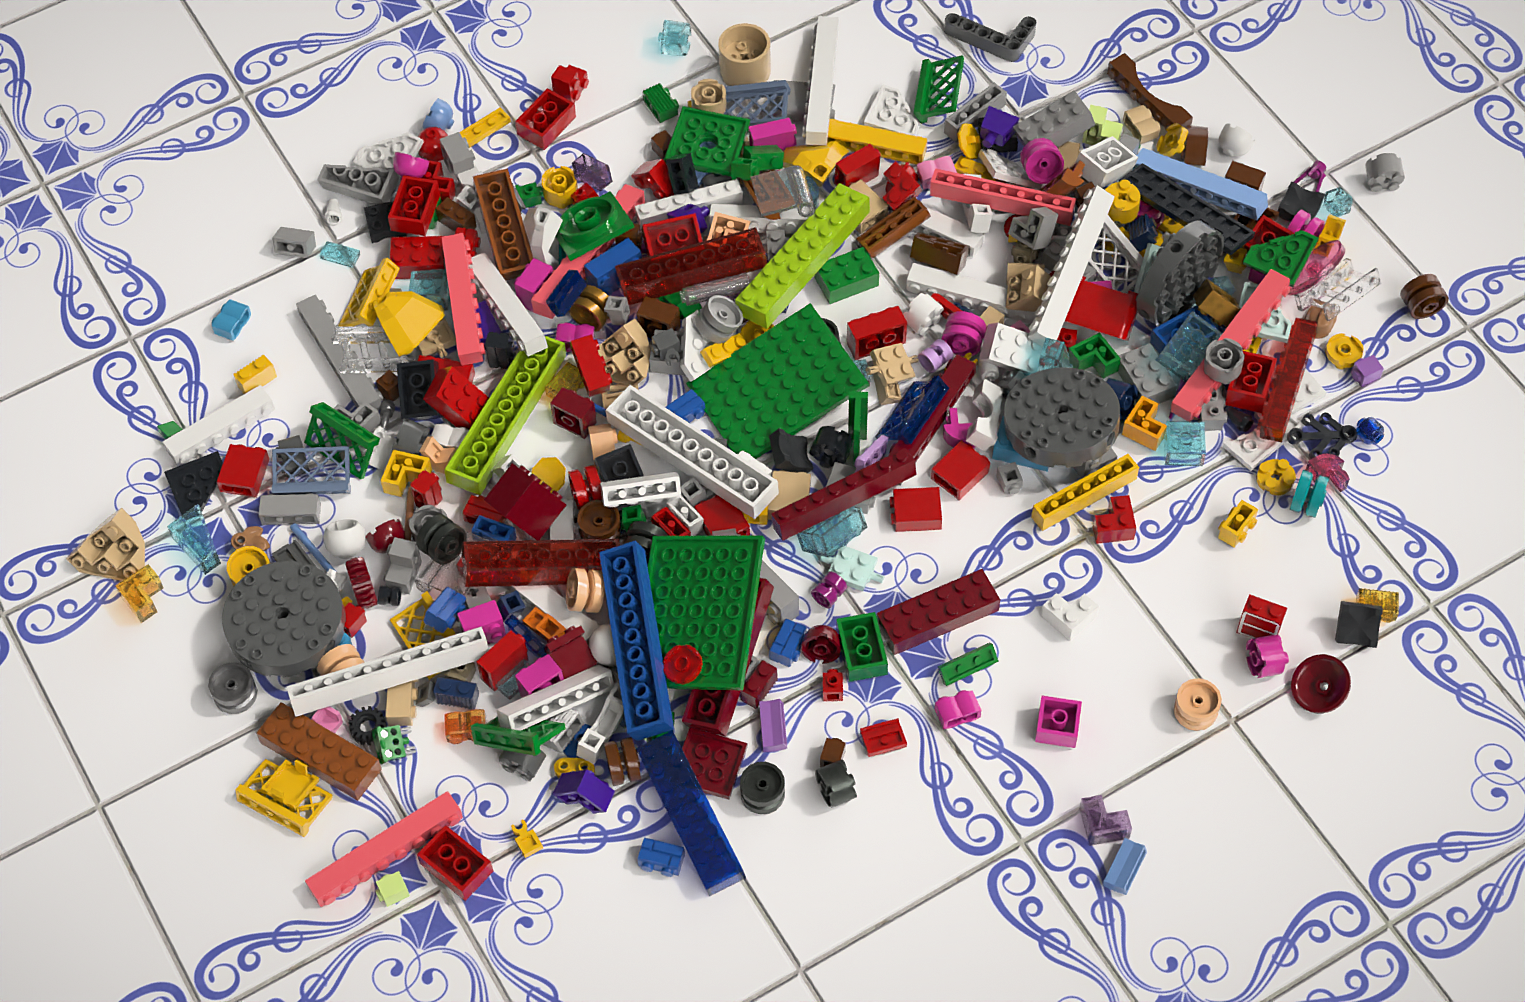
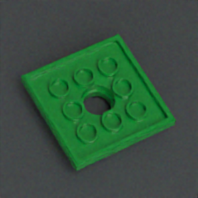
M682 106L664 162L666 163L667 159L675 155L691 153L696 171L731 176V162L740 157L750 126V119ZM703 142L716 144L712 149L700 147L699 145Z
M609 191L600 197L582 200L567 209L560 217L563 221L555 238L569 260L572 261L635 226L612 192Z

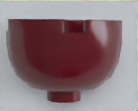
M392 519L377 526L375 533L371 534L369 532L365 536L369 546L375 552L385 554L387 553L388 546L393 543L394 538L405 539V530L399 519L396 521Z
M816 625L805 633L802 640V653L805 658L811 662L824 660L822 664L831 663L838 659L841 651V640L835 629L827 625Z

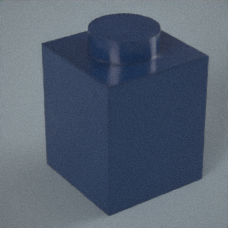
M517 590L501 596L496 602L503 622L520 616L526 608Z

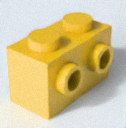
M1241 500L1236 507L1234 506L1228 514L1229 517L1219 525L1218 530H1220L1218 538L1234 548L1239 542L1243 543L1248 534L1246 532L1249 529L1252 530L1257 524L1256 516L1258 509Z

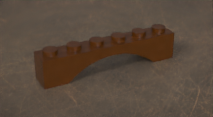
M1126 53L1109 62L1108 76L1122 90H1125L1134 101L1149 109L1154 120L1159 122L1165 130L1175 123L1180 124L1184 128L1187 125H1192L1193 116L1182 106L1162 101L1142 85L1136 71V63Z

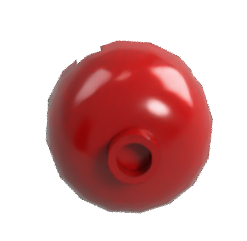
M439 127L423 129L418 135L424 141L418 151L419 156L431 161L443 160L440 139L448 136L447 132Z

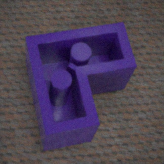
M584 769L562 773L553 795L567 805L579 803L593 814L607 812L615 790L609 787L606 781L595 777L592 771Z

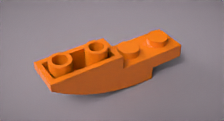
M537 607L522 620L528 628L546 642L555 635L561 637L565 634L566 628Z

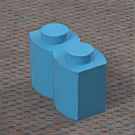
M231 299L228 300L226 304L222 305L221 313L212 320L211 326L214 334L235 340L240 334L242 327L246 325L251 317L250 307Z

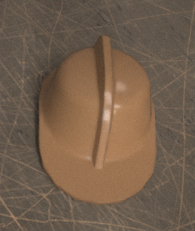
M1316 303L1309 308L1303 320V330L1312 338H1324L1331 332L1337 320V313L1328 304Z

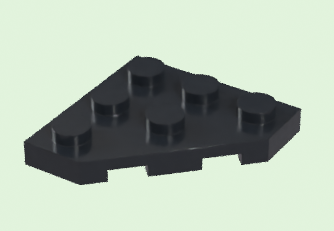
M218 451L164 472L183 519L202 513L216 488L217 479L223 465Z

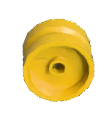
M244 546L230 555L227 561V572L233 587L251 571L270 564L268 556L263 550L254 546Z

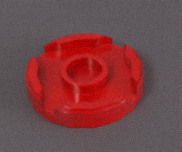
M678 645L669 650L664 657L663 670L670 681L675 684L684 685L696 679L701 672L703 665L702 657L694 647Z

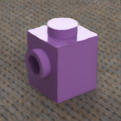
M1371 355L1364 359H1358L1354 363L1351 374L1353 379L1363 387L1379 380L1384 368L1377 358Z

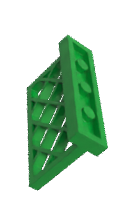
M963 55L931 62L929 58L922 60L913 112L921 124L926 123L929 117L956 112L965 59ZM958 62V64L952 69L951 66L954 63ZM943 66L938 72H936V67ZM947 70L950 71L945 77L941 76ZM955 74L956 77L949 82L948 80ZM940 78L941 80L934 86V82ZM947 83L948 85L941 91L939 88ZM951 88H954L949 95L946 94ZM936 91L939 92L933 99L931 98ZM943 96L945 97L940 104L937 103ZM949 101L952 102L951 106L944 108ZM934 104L937 106L932 111H929Z
M849 391L848 434L854 439L853 467H855L856 458L860 456V440H867L868 392Z
M324 402L312 405L309 411L312 417L304 443L311 448L326 447L325 443L330 442L331 447H337L335 440L339 439L342 446H347L344 438L347 436L353 445L349 449L354 448L357 459L353 460L350 454V473L360 480L364 479L374 446L379 444L380 438ZM318 418L322 421L324 426L321 429H319V426L317 424ZM330 427L336 429L338 437L333 438ZM325 429L329 440H323L321 430ZM313 433L317 436L318 444L311 440ZM360 445L367 449L363 457L359 449ZM337 451L332 457L339 464L343 461L339 453L343 451ZM319 452L323 456L328 457L324 452ZM355 461H359L361 467L360 471L356 469L354 465Z
M498 716L486 724L474 723L471 725L475 745L533 756L541 753L540 746L566 729L565 723L543 720L521 731L500 727Z

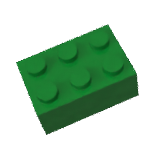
M861 247L827 260L814 275V278L829 304H833L878 287L880 273L866 249Z
M872 612L836 619V631L841 640V653L848 682L888 675V661L876 613Z

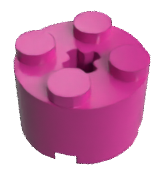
M1269 635L1247 641L1246 650H1249L1250 656H1247L1246 659L1253 676L1263 678L1279 675L1284 672L1285 664H1288L1289 657L1287 652L1283 650L1280 635Z

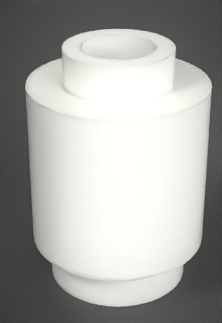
M979 360L981 379H986L990 382L995 381L999 377L998 366Z

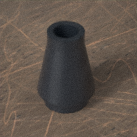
M1230 407L1226 411L1227 417L1239 431L1247 432L1252 427L1254 420L1251 415L1241 412L1234 407Z

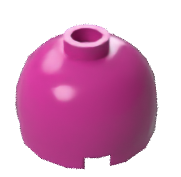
M395 152L393 158L394 171L401 176V180L403 175L422 178L429 166V161L401 152Z

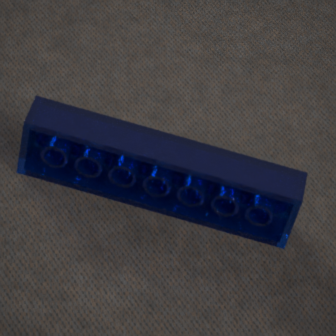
M673 730L637 747L638 755L709 897L745 879L744 870Z

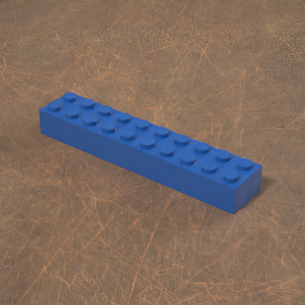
M632 541L599 552L627 734L636 741L674 730L666 677L663 670L664 664L645 549L636 541Z

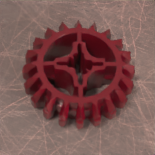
M354 557L346 561L345 566L358 605L363 609L377 605V597L364 558Z

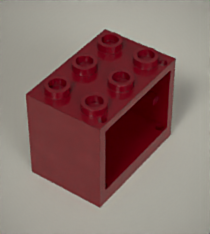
M512 463L484 500L505 518L539 541L567 504L561 500L563 496L555 490L550 492L552 488L544 481L540 484L541 479L532 473L529 476L530 471L524 466L520 465V467H517Z

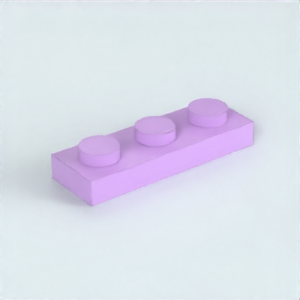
M881 435L877 440L873 441L869 448L865 449L861 456L856 458L854 464L856 467L855 472L879 461L886 454L889 437Z

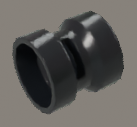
M381 585L378 591V604H391L392 606L399 607L402 594L401 587L388 588Z

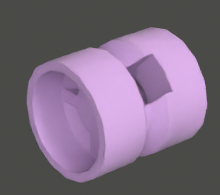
M937 339L929 348L924 349L918 354L920 364L930 373H934L942 364L947 363L953 358L950 346L942 339Z

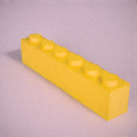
M829 119L827 142L837 141L852 152H856L864 146L871 144L879 150L881 158L909 162L916 165L924 161L927 151V138Z
M1126 454L1033 505L1031 518L1044 531L1135 481L1138 476L1139 466L1129 454Z

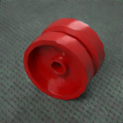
M594 464L584 467V480L578 469L568 471L569 486L576 506H578V511L586 503L590 502L589 497L591 501L602 500L601 481Z

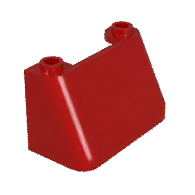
M1082 276L1065 321L1129 341L1138 313L1136 297L1139 293L1129 290L1128 293H1123L1085 281L1086 277Z

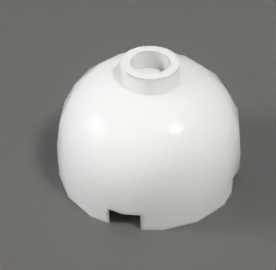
M1230 123L1225 124L1219 135V143L1224 150L1223 153L1230 157L1247 154L1256 140L1252 141L1253 136L1245 129L1237 125L1235 128L1230 127Z

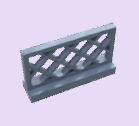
M786 80L725 87L726 102L733 101L734 104L729 109L726 108L724 114L735 116L731 112L739 106L742 110L736 117H742L747 113L750 116L748 118L750 119V126L787 118L788 95H790L791 89ZM777 96H783V99L778 104L774 101ZM766 97L767 100L762 105L757 103L760 98ZM744 100H751L747 106L743 107L741 105ZM772 102L775 107L770 112L766 111L765 108ZM755 104L759 108L751 114L748 110ZM778 109L782 111V117L772 116ZM762 111L767 114L762 119L756 118V116Z
M349 446L272 449V494L351 493ZM337 451H345V459L340 464L332 458ZM318 452H324L328 456L321 464L313 458ZM285 453L289 459L281 466L277 462V454ZM299 453H305L309 457L302 465L294 459ZM311 459L318 465V468L312 474L304 469ZM330 459L338 465L331 473L323 468ZM293 460L299 468L291 475L285 467ZM339 468L345 472V480H336L333 477ZM320 469L328 474L323 481H317L313 477ZM284 470L290 477L285 483H277V476ZM301 470L309 475L304 482H298L294 478Z

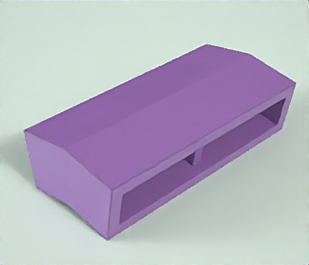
M780 698L770 701H759L763 752L788 749L784 703Z

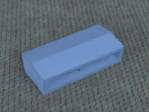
M1125 838L1104 879L1103 886L1127 895L1147 854L1145 845Z

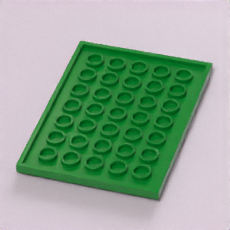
M811 303L731 354V357L715 365L692 382L688 381L686 383L688 388L692 389L704 401L705 413L722 438L727 439V445L731 451L736 454L744 451L755 459H758L772 449L769 435L778 428L783 429L790 435H795L849 400V391L861 392L870 386L869 382Z
M763 535L653 536L648 573L663 661L668 651L673 647L690 645L700 653L703 663L701 672L690 683L684 685L675 684L666 677L667 689L743 690L765 544Z

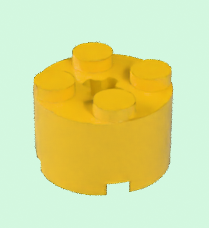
M560 166V168L556 169L552 167L546 170L542 175V190L545 201L559 209H565L574 202L570 196L578 189L575 172L566 166Z
M1121 180L1109 185L1105 191L1113 195L1114 200L1107 215L1113 222L1119 221L1120 224L1133 221L1138 215L1140 206V192L1138 188L1128 180Z

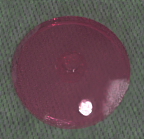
M1332 240L1315 248L1294 287L1289 286L1291 289L1288 295L1300 294L1324 280L1344 257L1346 252L1345 246L1339 240Z

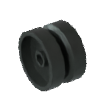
M439 514L431 517L423 524L417 535L416 545L420 551L430 556L436 563L445 565L460 555L466 544L467 534L462 527L455 524L447 516Z
M634 521L630 524L622 545L632 541L639 543L645 549L648 567L653 536H668V534L657 525L644 521Z
M756 762L749 765L743 771L740 778L741 800L744 806L756 814H770L776 811L785 799V777L781 769L769 762Z

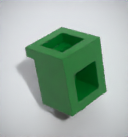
M737 158L731 162V180H736L738 177L742 180H751L754 176L758 177L760 172L758 160Z
M536 182L522 186L515 185L526 208L542 204L543 190L541 186L537 187Z

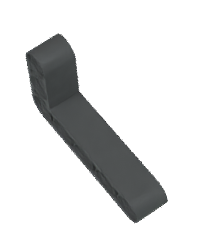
M949 13L945 16L944 32L953 38L1004 60L1015 62L1034 38L1037 21L1031 16H1026L1020 21L1011 36H1007L956 13Z

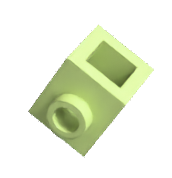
M399 871L384 875L379 881H376L378 889L375 890L380 902L384 900L387 907L410 896Z

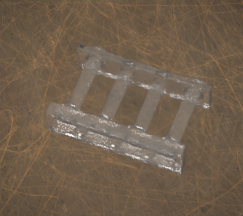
M1345 258L1294 294L1298 310L1303 312L1312 305L1324 310L1326 321H1330L1382 283L1378 268L1375 267L1367 274L1354 270L1352 259ZM1351 277L1358 279L1354 283L1347 282ZM1337 287L1344 288L1340 293L1333 291ZM1324 296L1332 298L1327 302L1320 300Z
M382 326L334 328L331 337L332 344H341L344 354L339 369L340 373L387 372L388 370L397 372V363L416 361L415 357H406V355H402L399 358H388L385 344L391 342ZM349 344H359L363 358H352ZM367 344H377L381 358H370Z

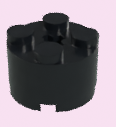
M833 426L820 427L809 454L819 461L820 466L823 468L833 467L835 462L845 464L853 444V439L847 432L843 430L838 432L835 430L836 427Z

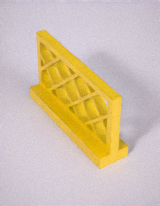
M387 257L382 259L380 265L364 270L340 320L339 327L341 330L363 323L368 327L374 325L377 314L373 301L390 291L400 269Z
M428 591L421 594L422 598L390 619L408 649L413 648L412 646L417 647L427 644L420 643L422 634L431 635L430 642L435 640V636L446 638L456 635L453 628H447L444 633L437 632L434 628L433 631L424 630L425 623L423 620L426 611L434 602ZM423 605L425 608L424 615H414L416 609ZM402 618L409 619L407 627H400L396 622ZM413 619L422 620L420 629L411 628ZM409 632L418 633L416 642L408 641ZM435 673L426 677L428 678V680H430L439 673Z
M265 759L244 785L240 784L235 789L237 801L305 837L309 832L310 825L333 798L332 794L315 786L311 790L312 792L306 796V798L309 797L310 804L298 806L296 810L283 807V803L267 798L266 794L261 792V789L252 790L249 788L252 784L259 782L263 786L264 781H267L272 776L262 777V772L266 767L274 770V772L279 768L278 765ZM320 795L324 797L322 802H312L313 796ZM312 810V814L308 819L300 816V811Z

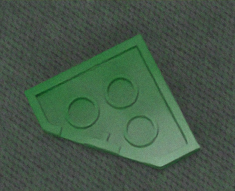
M1301 230L1286 237L1282 236L1269 240V242L1253 245L1247 253L1243 265L1265 275L1272 269L1289 278V286L1294 287L1319 238Z

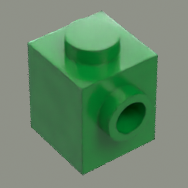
M641 504L622 508V519H620L622 530H626V533L630 524L634 521L646 522Z

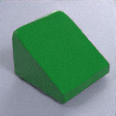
M175 421L157 426L159 433L165 439L183 430Z

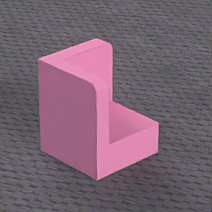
M330 706L317 710L311 718L333 733H336L343 723L340 712Z

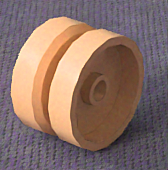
M572 568L566 585V604L568 610L581 612L584 608L586 612L598 613L603 605L605 594L602 571L589 570L586 572L585 569Z
M344 644L333 648L322 656L318 662L317 670L320 676L365 662L361 659L355 646Z
M1197 678L1186 681L1178 689L1173 709L1175 718L1182 726L1190 730L1199 731L1211 727L1216 721L1221 707L1222 698L1220 691L1208 680Z

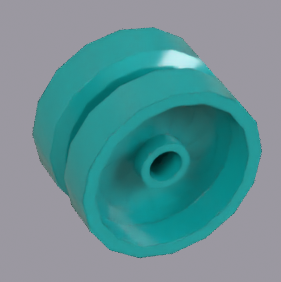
M1303 470L1289 510L1299 513L1302 511L1304 502L1308 503L1305 511L1306 515L1316 518L1319 507H1322L1327 493L1325 489L1329 478L1319 475L1313 486L1311 485L1313 473Z

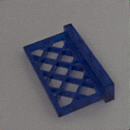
M933 376L931 381L913 382L875 438L878 439L881 435L889 437L888 441L903 440L906 445H911L949 390V387L939 376Z

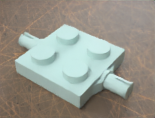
M841 545L834 557L822 554L820 559L821 562L830 564L829 571L841 576L847 586L864 591L866 584L871 579L883 583L885 577L874 572L878 557Z

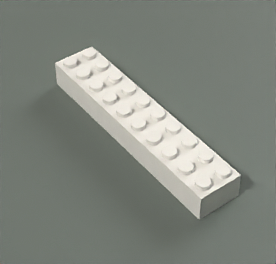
M631 385L606 409L609 424L691 478L694 477L700 484L753 519H756L779 494L778 481Z

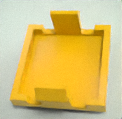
M285 759L261 787V792L296 810L319 782V777L314 774H308V765L295 760L294 766L292 762Z

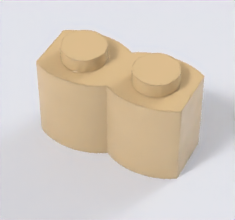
M1144 105L1124 111L1123 121L1132 132L1133 137L1140 140V144L1158 138L1161 130L1160 124L1152 118L1151 111Z

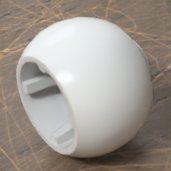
M344 519L332 522L326 527L323 541L330 554L341 559H348L356 556L364 548L366 534L363 526L357 520Z
M610 623L601 625L595 629L590 637L589 646L591 653L601 665L607 667L617 666Z

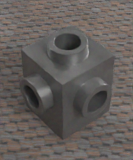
M1021 370L1006 371L1002 375L1003 378L997 383V386L1003 388L1002 395L1005 400L1012 388L1026 377Z

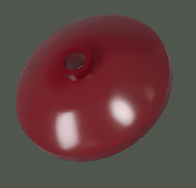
M1318 654L1305 659L1298 665L1291 680V691L1295 701L1303 709L1316 714L1329 713L1339 708L1345 702L1351 690V676L1348 668L1338 658L1327 654ZM1324 685H1328L1326 690H1323Z

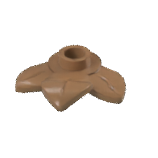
M258 526L248 527L243 533H236L231 538V546L235 550L244 546H254L263 551L270 548L268 541L261 536L263 528ZM242 539L244 542L239 543L237 540Z

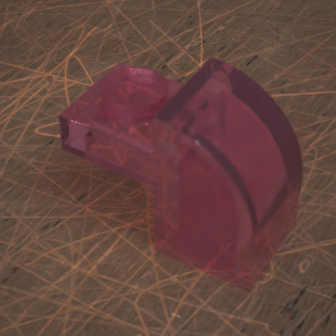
M1321 454L1308 461L1305 470L1313 473L1312 480L1316 482L1319 475L1328 477L1340 492L1347 489L1350 478L1347 472L1342 470L1345 462L1343 459L1334 454Z

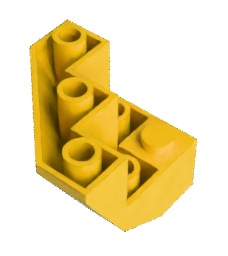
M829 141L827 146L800 145L787 147L783 151V167L789 172L794 168L821 188L835 169L836 163L845 158L850 151L837 141Z
M412 291L388 292L373 301L378 319L399 357L410 354L445 316L443 306Z

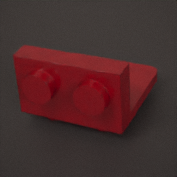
M574 625L569 627L561 637L555 635L547 640L548 644L544 648L546 654H549L562 670L564 679L597 664L583 637L585 631L581 625L577 628Z

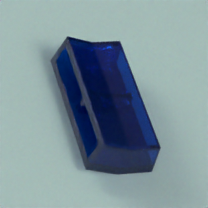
M568 270L546 300L550 310L558 318L566 315L587 286L578 270Z
M511 614L504 622L508 626V630H512L517 635L518 632L514 628L518 626L525 632L522 636L526 640V648L536 658L546 656L547 654L544 650L546 645L514 614ZM531 640L539 646L537 650L529 643Z

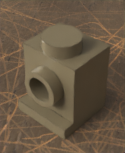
M471 662L452 668L446 676L449 679L471 682L476 672L475 663Z

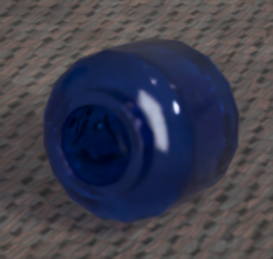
M1374 417L1362 418L1357 422V436L1365 444L1376 445L1384 438V426Z

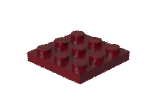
M690 727L672 775L671 784L730 800L748 748V743Z

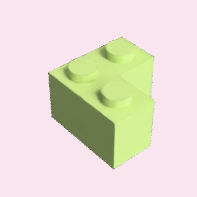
M1090 105L1089 110L1096 125L1083 133L1082 143L1095 145L1112 136L1119 141L1123 124L1106 120L1108 108Z

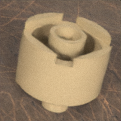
M714 79L699 81L691 89L692 108L724 114L727 104L726 89L723 84L720 85Z

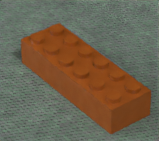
M508 168L473 176V186L496 268L505 281L516 279L522 275L525 266L533 260Z
M282 702L279 703L256 733L262 745L295 763V760L308 765V772L357 801L382 770L378 758L304 715L295 717L293 709Z

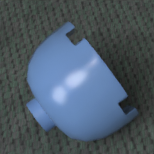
M437 98L430 108V113L426 116L422 128L439 127L444 131L447 128L450 130L455 122L452 119L453 110L446 101Z

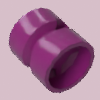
M829 571L822 578L821 583H818L811 591V595L819 605L829 609L837 601V597H840L846 591L848 586L841 576Z

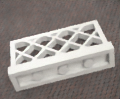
M1107 215L1101 229L1102 238L1098 237L1097 239L1102 241L1101 250L1093 249L1092 251L1093 253H1101L1100 263L1094 262L1090 256L1088 264L1097 270V275L1102 281L1112 280V288L1114 290H1117L1114 287L1115 280L1124 281V289L1121 292L1125 293L1136 284L1138 277L1135 280L1128 279V269L1135 270L1139 275L1143 257ZM1105 241L1113 243L1114 252L1104 251ZM1104 254L1113 255V264L1104 263ZM1117 255L1123 256L1126 259L1125 266L1116 265ZM1103 266L1112 267V277H1107L1103 274ZM1116 268L1125 269L1124 278L1115 277Z

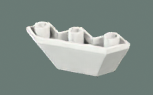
M541 207L529 208L523 224L532 256L552 266L554 271L559 261L549 254L548 251L563 220L552 210Z

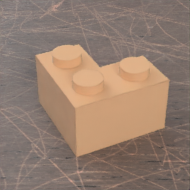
M715 212L704 253L722 257L726 242L744 246L750 221Z
M611 424L588 427L593 460L615 450V444L618 443L616 429L612 428Z

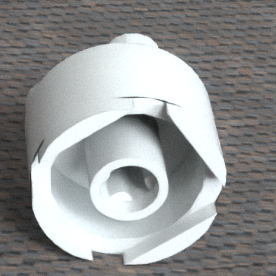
M924 292V294H919L909 304V312L905 311L903 315L910 328L921 336H925L930 329L929 326L932 323L936 325L942 317L940 313L944 308Z

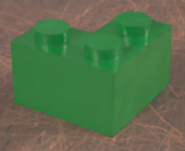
M1099 332L1070 347L1067 361L1072 368L1086 370L1093 366L1104 379L1119 371L1121 358Z

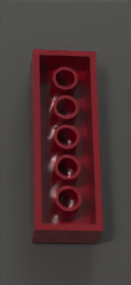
M980 569L877 612L876 617L880 632L894 656L998 612L1001 599L984 570Z

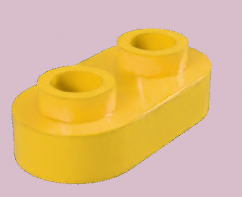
M560 758L554 764V771L556 776L560 778L562 773L583 770L581 769L582 766H588L587 770L595 774V766L582 758ZM567 765V768L562 769L561 766Z

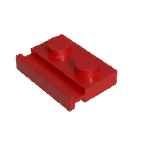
M899 718L860 728V734L868 757L907 747V741Z

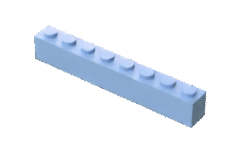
M1142 148L1136 155L1139 158L1133 169L1143 163L1211 204L1256 221L1268 207L1267 194L1262 191L1177 161L1152 150Z

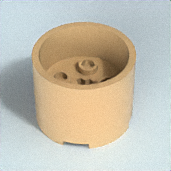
M749 23L736 24L727 28L720 35L718 42L719 68L724 83L728 86L766 82L771 74V48L767 32L761 27Z

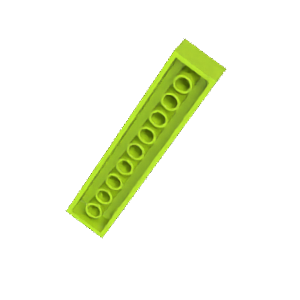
M839 183L735 299V303L740 308L743 317L768 329L870 213L869 196Z
M545 336L548 348L530 356H527L524 351L519 350L444 469L446 483L477 495L482 494L494 475L492 469L506 455L566 358L565 343Z

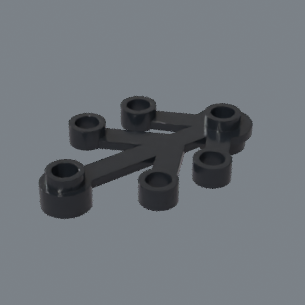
M1327 412L1322 413L1319 417V422L1310 413H1306L1301 418L1304 426H1312L1318 432L1303 433L1299 428H1292L1287 434L1288 442L1294 445L1299 444L1301 441L1321 440L1317 447L1309 452V457L1313 461L1320 459L1323 450L1332 439L1339 440L1334 447L1327 451V457L1330 460H1335L1340 455V450L1346 443H1353L1357 438L1355 427L1351 425L1342 426ZM1329 424L1336 431H1330L1324 425Z

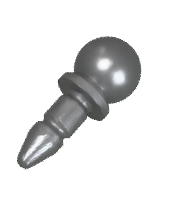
M384 400L380 405L381 427L383 429L387 427L389 418L393 416L395 404L391 400Z

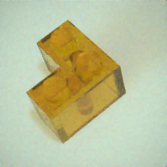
M149 564L115 585L120 597L141 623L158 613L150 597L164 589L159 576Z

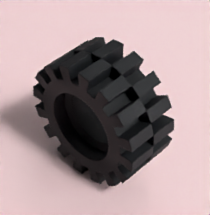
M368 706V710H365V707H361V712L357 709L355 710L356 715L352 714L350 716L351 720L348 722L349 730L357 743L360 741V744L364 745L366 742L367 746H371V742L374 741L372 730L362 731L360 729L361 724L371 720L375 722L373 729L378 726L384 728L387 727L382 712L378 711L377 708L372 710V707Z

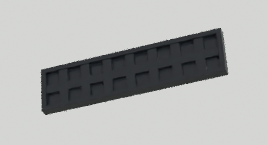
M1143 163L1119 180V182L1121 180H1128L1138 188L1142 201L1182 226L1198 220L1219 231L1224 237L1223 251L1229 255H1232L1254 238L1255 232Z

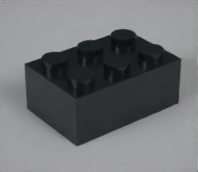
M432 359L397 363L401 419L405 420L407 418L412 421L443 418L439 412L423 400L439 370L438 362Z
M631 443L594 459L603 482L644 476ZM638 501V503L631 505L627 503L619 504L616 508L620 512L622 508L635 506L644 501Z

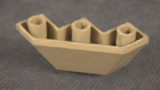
M633 319L601 343L598 352L605 359L606 367L604 368L606 373H610L612 382L634 387L647 377L651 349L645 331L637 320Z
M120 508L93 530L66 559L81 573L131 583L145 572V541L133 518L123 508Z

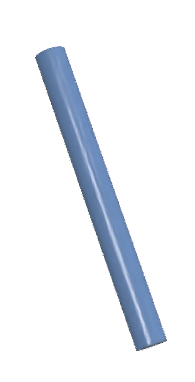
M296 523L292 524L290 529L326 572L329 569L336 571Z

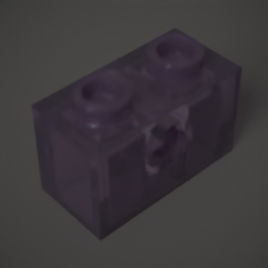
M585 153L572 162L575 179L584 184L588 183L591 187L602 191L613 182L609 165Z

